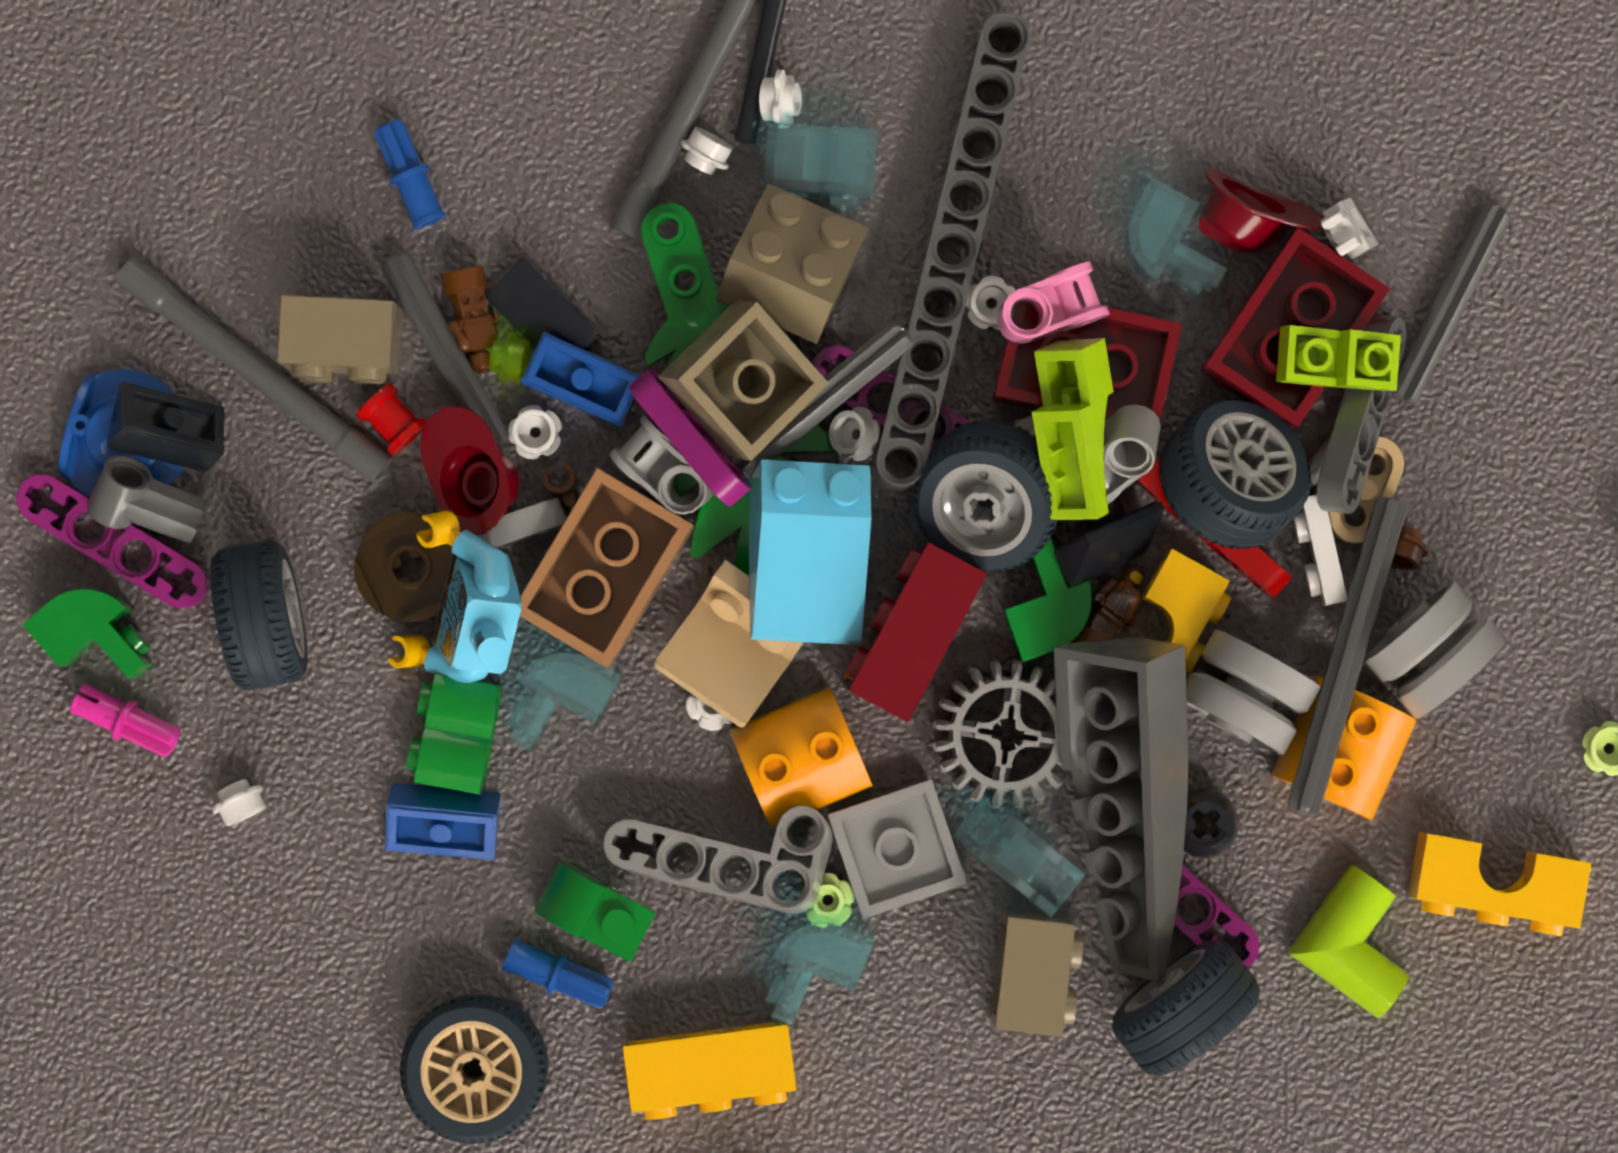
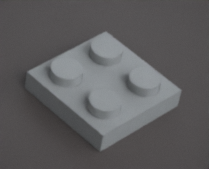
M932 779L827 814L863 919L967 884Z

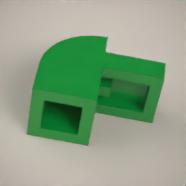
M1051 538L1044 548L1031 559L1043 597L1002 611L1019 661L1021 662L1054 652V647L1059 644L1072 642L1083 630L1091 610L1092 594L1089 581L1076 587H1067L1064 579L1065 576L1053 553L1057 551V547L1063 544L1053 546Z
M78 589L62 593L46 603L22 624L60 667H69L96 643L128 679L140 678L154 665L146 655L151 647L144 637L130 624L124 629L119 625L134 608L127 601L112 593L90 589Z
M562 859L559 860L534 911L564 931L579 939L582 937L631 963L657 911L610 888L609 883Z

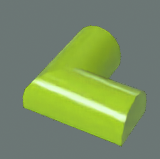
M1350 864L1286 953L1376 1018L1383 1016L1394 1004L1410 977L1408 972L1365 942L1397 896L1367 873Z

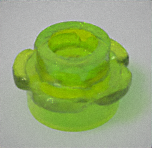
M509 331L506 335V340L494 341L490 354L489 369L490 372L498 373L499 383L507 384L509 381L521 383L530 362V340L516 338V333Z

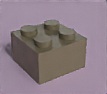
M768 183L729 260L716 300L731 305L735 300L756 301L780 328L817 344L852 272L869 228Z
M281 295L277 363L291 370L292 377H297L302 382L332 383L333 374H347V379L354 380V384L386 386L387 376L401 377L405 312L394 301Z
M735 300L658 376L729 456L752 461L829 384L758 302Z
M1002 911L990 1020L995 1029L1063 1037L1064 1024H1074L1077 991H1073V987L1068 985L1070 968L1080 969L1084 936L1080 935V932L1075 931V924L1070 919Z

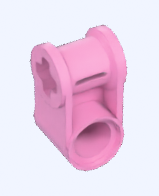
M1084 262L1046 277L1042 281L1011 293L999 308L997 315L998 328L1003 336L1011 342L1019 344L1030 343L1062 330L1065 332L1108 316L1110 314L1108 307L1100 304L1089 275L1093 271L1091 262ZM1018 302H1026L1034 306L1039 316L1037 327L1030 330L1017 327L1011 319L1010 311L1012 305Z

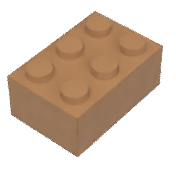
M597 468L520 597L522 601L520 617L604 667L611 669L695 527L693 524Z

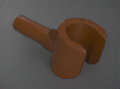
M563 462L570 477L567 485L561 488L553 487L546 470L543 472L542 479L550 494L560 498L563 507L566 508L569 515L578 501L575 494L578 487V478L572 467Z

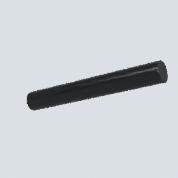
M787 0L764 1L734 138L738 142L756 144L762 117L759 105L760 86L762 80L771 75Z

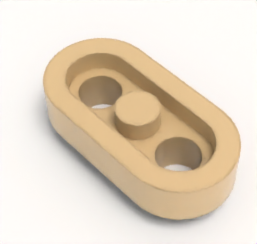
M1379 437L1374 455L1382 461V470L1376 476L1368 473L1358 504V508L1363 513L1361 524L1357 527L1350 526L1345 521L1344 513L1328 511L1332 533L1341 541L1354 544L1363 542L1375 500L1378 497H1394L1403 473L1404 459L1398 446L1387 438Z

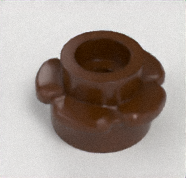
M1402 526L1391 567L1407 571L1419 568L1421 557H1426L1429 554V548L1421 541L1422 534L1418 530L1409 526Z

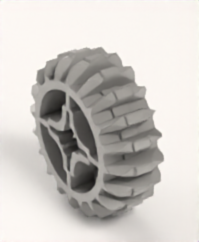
M992 661L989 663L992 679L984 681L981 672L974 667L968 671L969 677L975 685L972 689L968 691L964 684L958 680L951 684L953 691L962 697L957 705L945 698L940 700L939 707L953 713L950 722L942 719H935L933 721L932 727L934 729L949 730V740L934 742L933 749L934 751L951 749L953 757L944 760L939 767L942 772H948L959 766L962 773L952 783L953 787L957 790L963 788L970 779L976 783L970 796L972 801L979 802L987 788L993 790L991 797V806L993 808H1001L1004 792H1011L1014 807L1022 808L1024 806L1022 790L1029 788L1033 798L1040 802L1045 798L1044 792L1038 784L1045 778L1056 789L1062 785L1061 779L1051 772L1056 764L1062 767L1058 753L1056 703L1050 697L1056 692L1055 679L1048 682L1044 689H1042L1037 684L1042 677L1043 669L1034 667L1028 679L1024 680L1020 678L1022 672L1021 661H1012L1009 677H1002L1000 663ZM1005 688L1001 708L994 719L988 722L963 720L970 706L980 696L995 689ZM1021 691L1028 693L1042 705L1048 715L1051 732L1033 730L1023 723L1020 717L1021 704H1019ZM1011 705L1010 719L1013 720V729L1021 731V734L1033 735L1035 739L1032 741L1020 739L1017 745L1011 742L1013 748L1005 750L1004 762L1001 763L1003 750L1000 749V740L992 738V735L978 733V729L993 730L995 724L1002 727L1000 720L1008 718L1009 706ZM961 736L981 739L990 745L993 751L994 765L992 778L981 774L969 762L962 747ZM1025 747L1049 749L1043 762L1033 772L1022 778L1009 780L1010 768H1012L1014 756L1019 750Z

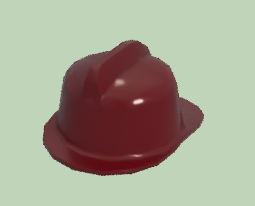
M1207 169L1204 173L1213 187L1199 219V229L1203 234L1229 249L1241 253L1258 252L1266 249L1290 225L1312 230L1324 229L1321 225L1322 216L1297 202L1250 187L1215 169Z
M460 406L440 409L429 418L425 425L420 445L423 466L436 496L439 510L454 513L459 522L460 532L468 530L476 536L486 534L499 524L504 515L511 513V507L517 499L519 490L518 472L512 460L499 450L493 433L482 417L472 409Z

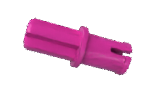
M84 682L79 688V692L83 693L82 697L76 694L70 707L72 715L82 717L112 732V738L116 741L121 740L123 737L162 757H168L178 744L181 733L178 727L138 709V702L133 699L126 703L93 687L88 682Z

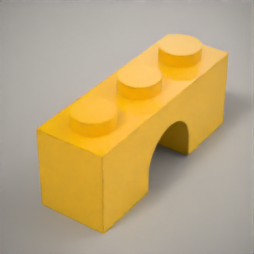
M1169 549L1163 556L1141 599L1154 605L1165 615L1169 627L1166 642L1185 645L1186 672L1190 673L1205 647V644L1197 641L1207 622L1216 625L1230 603L1232 597L1224 593L1230 581L1176 550Z
M1419 832L1408 897L1422 900L1421 911L1454 917L1455 906L1476 910L1475 921L1508 926L1510 916L1531 920L1530 931L1562 936L1564 926L1580 929L1592 863L1526 851L1524 868L1520 878L1508 888L1494 890L1486 884L1480 873L1479 860L1482 843Z

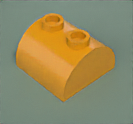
M1315 676L1313 681L1321 686L1324 677ZM1355 690L1324 800L1372 821L1417 720L1388 704ZM1319 692L1308 712L1298 713L1294 721L1297 732L1284 755H1279L1271 772V776L1291 785L1294 782Z
M830 686L753 718L744 727L735 726L729 729L745 771L772 830L777 828L782 815L791 808L808 806L815 810H820L873 787Z

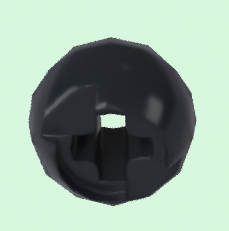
M1200 788L1189 791L1187 795L1184 852L1193 857L1200 858L1218 856L1231 847L1238 835L1239 818L1236 807L1227 796L1217 790ZM1213 810L1216 816L1212 823L1217 830L1212 836L1202 832L1196 837L1192 832L1196 826L1195 821L1191 818L1196 811L1207 814Z

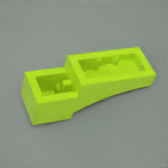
M1105 338L1057 340L1034 351L1043 406L1032 411L1040 465L1046 476L1045 481L1049 484L1048 491L1052 495L1050 497V501H1052V514L1050 518L1051 520L1099 519L1109 513L1104 475V426L1108 395L1114 393Z

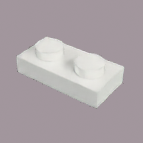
M1317 494L1308 496L1301 511L1293 518L1298 543L1308 542L1313 563L1304 565L1309 593L1311 597L1321 596L1323 606L1345 602L1347 595L1328 511L1320 509Z

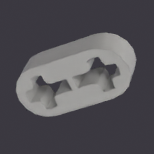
M560 499L547 500L506 514L496 527L486 534L478 535V537L497 549H502L559 529L566 521Z

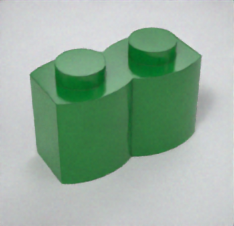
M436 673L433 684L423 683L417 715L426 717L425 728L422 738H412L407 759V769L415 771L414 782L482 795L500 708L502 686L478 681L462 683L446 675Z

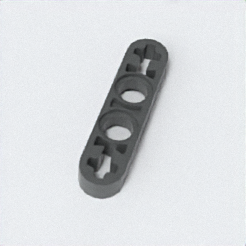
M1374 314L1363 331L1401 335L1400 368L1407 337L1405 322L1401 317ZM1345 388L1317 483V501L1320 509L1323 511L1351 514L1358 507L1393 391Z

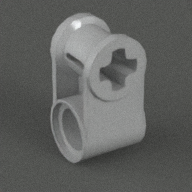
M1136 404L1126 405L1105 420L1104 475L1107 504L1111 503L1122 490L1153 468L1161 425L1154 411L1145 406Z
M645 412L640 418L641 426L622 448L614 447L609 456L621 471L636 483L642 485L668 510L683 515L693 513L710 500L713 492L647 412ZM652 441V446L640 457L639 454ZM678 473H688L698 481L700 490L697 499L686 500L678 495L674 486L675 477Z

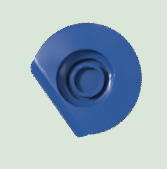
M117 369L105 371L104 373H92L82 381L65 428L58 467L61 475L86 496L90 497L108 458L115 455H125L141 461L151 472L152 479L171 486L183 472L185 467L107 448V435L119 385L122 382L176 395L172 389L159 379L140 371Z

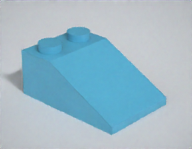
M761 459L749 480L752 489L748 491L750 640L859 645L862 642L871 530L870 466Z

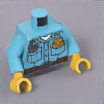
M439 511L422 515V519L428 522L432 529L417 532L416 536L419 543L425 548L449 544L452 546L453 553L432 638L434 646L430 648L426 637L420 634L393 636L392 640L402 643L405 655L388 657L390 665L394 668L421 667L424 665L425 670L429 673L446 675L462 683H472L484 679L488 673H504L507 669L522 604L508 554L500 551L468 530L460 532L458 519L453 512Z

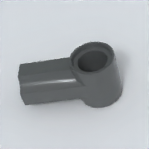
M115 455L108 458L87 501V510L92 518L106 527L123 529L134 523L188 544L189 542L191 543L196 533L207 499L152 479L149 469L141 461L133 457Z

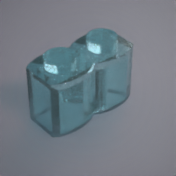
M768 123L764 190L769 183L807 201L808 197L830 199L829 207L843 210L862 209L863 201H874L878 130Z

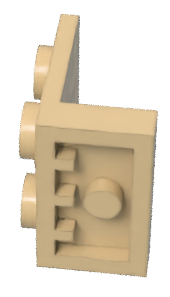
M725 560L714 574L699 602L657 657L654 667L739 727H744L804 642L750 640L749 576Z

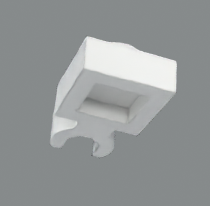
M1351 198L1342 200L1323 212L1325 218L1321 220V225L1328 240L1341 256L1348 254L1350 259H1354L1378 245L1377 240Z

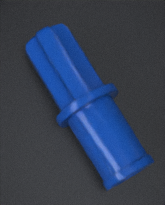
M393 120L381 125L375 130V137L392 174L389 184L391 187L397 186L413 223V229L419 230L441 221L446 217V214L442 211L426 174L431 169L428 164L422 165L405 123L402 120Z
M517 938L514 939L502 967V971L511 972L547 987L546 993L552 995L553 991H557L596 1008H602L606 1004L613 987V980L610 977L566 960L568 954L562 953L558 957L523 943Z

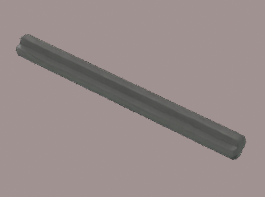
M1378 497L1373 506L1287 802L1290 809L1300 814L1317 816L1322 807L1407 513L1406 504L1394 498Z

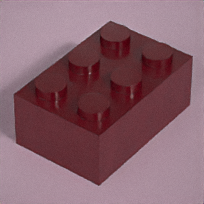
M1298 227L1288 236L1199 371L1242 400L1254 402L1268 409L1294 430L1299 427L1325 387L1276 382L1280 326L1295 325L1338 331L1349 329L1363 331L1390 288Z
M1018 302L1014 304L1011 319L1020 329L1030 330L1037 327L1039 316L1034 306L1026 302ZM1108 307L1110 314L1104 318L1065 332L1062 330L1030 343L1019 344L1011 342L1006 338L992 400L1033 410L1042 407L1043 402L1034 351L1057 340L1105 338L1114 393L1108 395L1105 420L1111 417L1118 409L1126 405L1136 404L1154 411L1159 421H1161L1182 324Z
M929 542L924 546L922 552L912 548L895 578L904 583L896 601L886 597L870 625V628L878 632L869 651L859 646L843 675L852 680L847 691L901 720L909 722L982 586L987 573Z

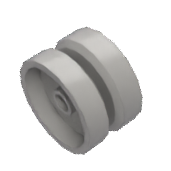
M1450 581L1407 611L1387 630L1386 635L1367 653L1363 661L1381 682L1395 680L1415 667L1401 683L1396 699L1414 719H1419L1459 690L1497 654L1507 640L1505 635L1489 618L1475 619L1456 633L1454 632L1468 617L1473 605V600L1456 581Z
M1215 629L1201 655L1207 665L1226 676L1227 679L1224 683L1202 672L1190 673L1186 681L1187 705L1207 716L1205 720L1249 744L1252 741L1283 756L1297 730L1289 719L1270 707L1275 703L1295 713H1306L1321 686L1265 652Z

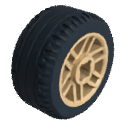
M482 994L455 997L439 1004L428 1012L415 1025L408 1036L400 1060L401 1087L405 1100L416 1118L426 1128L440 1137L464 1144H480L494 1141L519 1128L538 1105L544 1093L548 1077L547 1050L543 1038L533 1021L521 1009L508 1001ZM473 1058L480 1060L479 1065L482 1068V1072H484L483 1075L477 1076L476 1079L469 1077L470 1073L465 1065L466 1062L472 1061Z

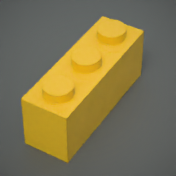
M788 1020L625 1041L623 1045L631 1113L644 1111L645 1120L674 1117L678 1115L677 1107L699 1104L700 1113L724 1111L732 1108L733 1099L753 1097L754 1105L757 1106L777 1104L787 1101L786 1092L797 1091Z

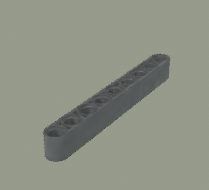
M1011 12L994 14L985 21L973 57L907 327V332L914 343L910 349L900 356L874 462V473L877 481L883 488L892 492L910 490L915 486L919 477H922L920 470L922 467H926L1029 46L1030 32L1026 22L1020 16ZM998 31H1006L1016 39L1017 49L1010 53H1000L990 45L989 36ZM993 83L1003 91L1005 100L996 106L985 105L978 99L976 89L982 84ZM973 135L982 136L990 143L992 153L986 158L975 159L965 152L963 141ZM958 188H968L978 196L979 206L973 211L962 212L952 205L950 193ZM947 240L959 242L965 248L966 260L957 265L944 263L938 256L937 246ZM933 293L945 294L953 303V313L945 318H935L926 311L924 299ZM922 345L930 346L939 353L941 365L936 370L930 372L921 371L913 365L911 352L916 347ZM908 398L918 399L926 406L928 419L919 425H909L900 418L898 405ZM895 451L905 452L913 459L915 472L905 479L892 477L885 468V458Z

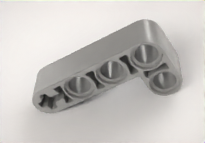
M797 806L789 809L782 815L777 825L770 854L628 819L616 822L608 829L604 837L603 848L606 857L612 864L632 874L788 914H800L809 910L819 896L832 846L833 831L830 823L817 810L808 806ZM805 819L816 821L819 827L817 840L811 846L805 848L796 847L792 840V831L795 825ZM636 835V839L640 842L658 849L657 859L639 852H633L629 859V854L621 850L624 840L633 841ZM693 846L698 854L696 867L687 874H677L672 865L675 853L682 847ZM738 859L747 860L751 867L749 881L742 887L730 888L725 880V871L728 865ZM789 873L801 874L805 882L802 895L797 900L791 902L782 901L778 894L780 880Z

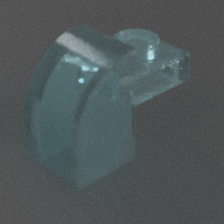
M1152 177L1136 202L1125 227V250L1132 268L1151 286L1155 285L1165 268L1173 273L1170 280L1180 288L1195 295H1199L1202 289L1212 293L1218 287L1227 268L1179 242L1200 203Z
M555 653L540 658L526 668L517 680L536 691L532 700L523 696L515 707L507 723L508 726L515 729L509 740L528 751L533 750L558 704L589 722L597 724L624 676L581 654Z
M986 794L951 836L1050 917L1056 913L1086 875L1003 807L999 809L993 808L991 798Z
M809 921L790 930L779 941L772 954L773 958L791 965L788 974L778 970L770 987L766 1001L775 1004L771 1017L792 1026L813 975L855 991L874 945L875 937L846 924L831 921Z

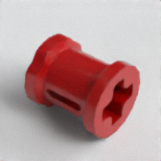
M390 383L374 394L357 411L356 416L362 422L368 420L389 444L387 451L392 456H395L422 433L427 421L423 417L417 419L396 396L398 389L393 383Z

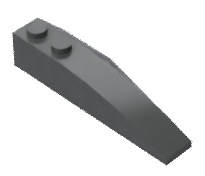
M1140 637L1059 644L1054 647L1058 753L1063 771L1070 770L1077 796L1070 801L1075 821H1083L1089 850L1083 852L1088 874L1095 876L1102 897L1096 903L1112 970L1159 982L1165 978L1176 918L1185 841L1188 795L1185 645Z

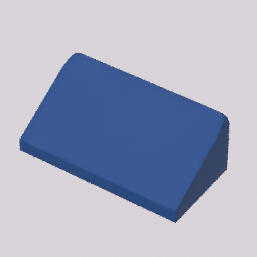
M543 332L521 383L534 391L623 430L635 401L634 396L629 390V385L641 375Z
M395 783L391 786L387 801L385 850L495 860L501 795L496 792L483 791L482 795L442 787Z

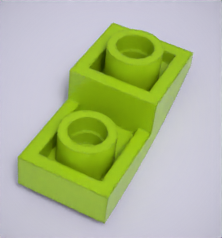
M1295 325L1280 326L1276 382L1349 389L1397 391L1401 335L1352 329L1338 331Z

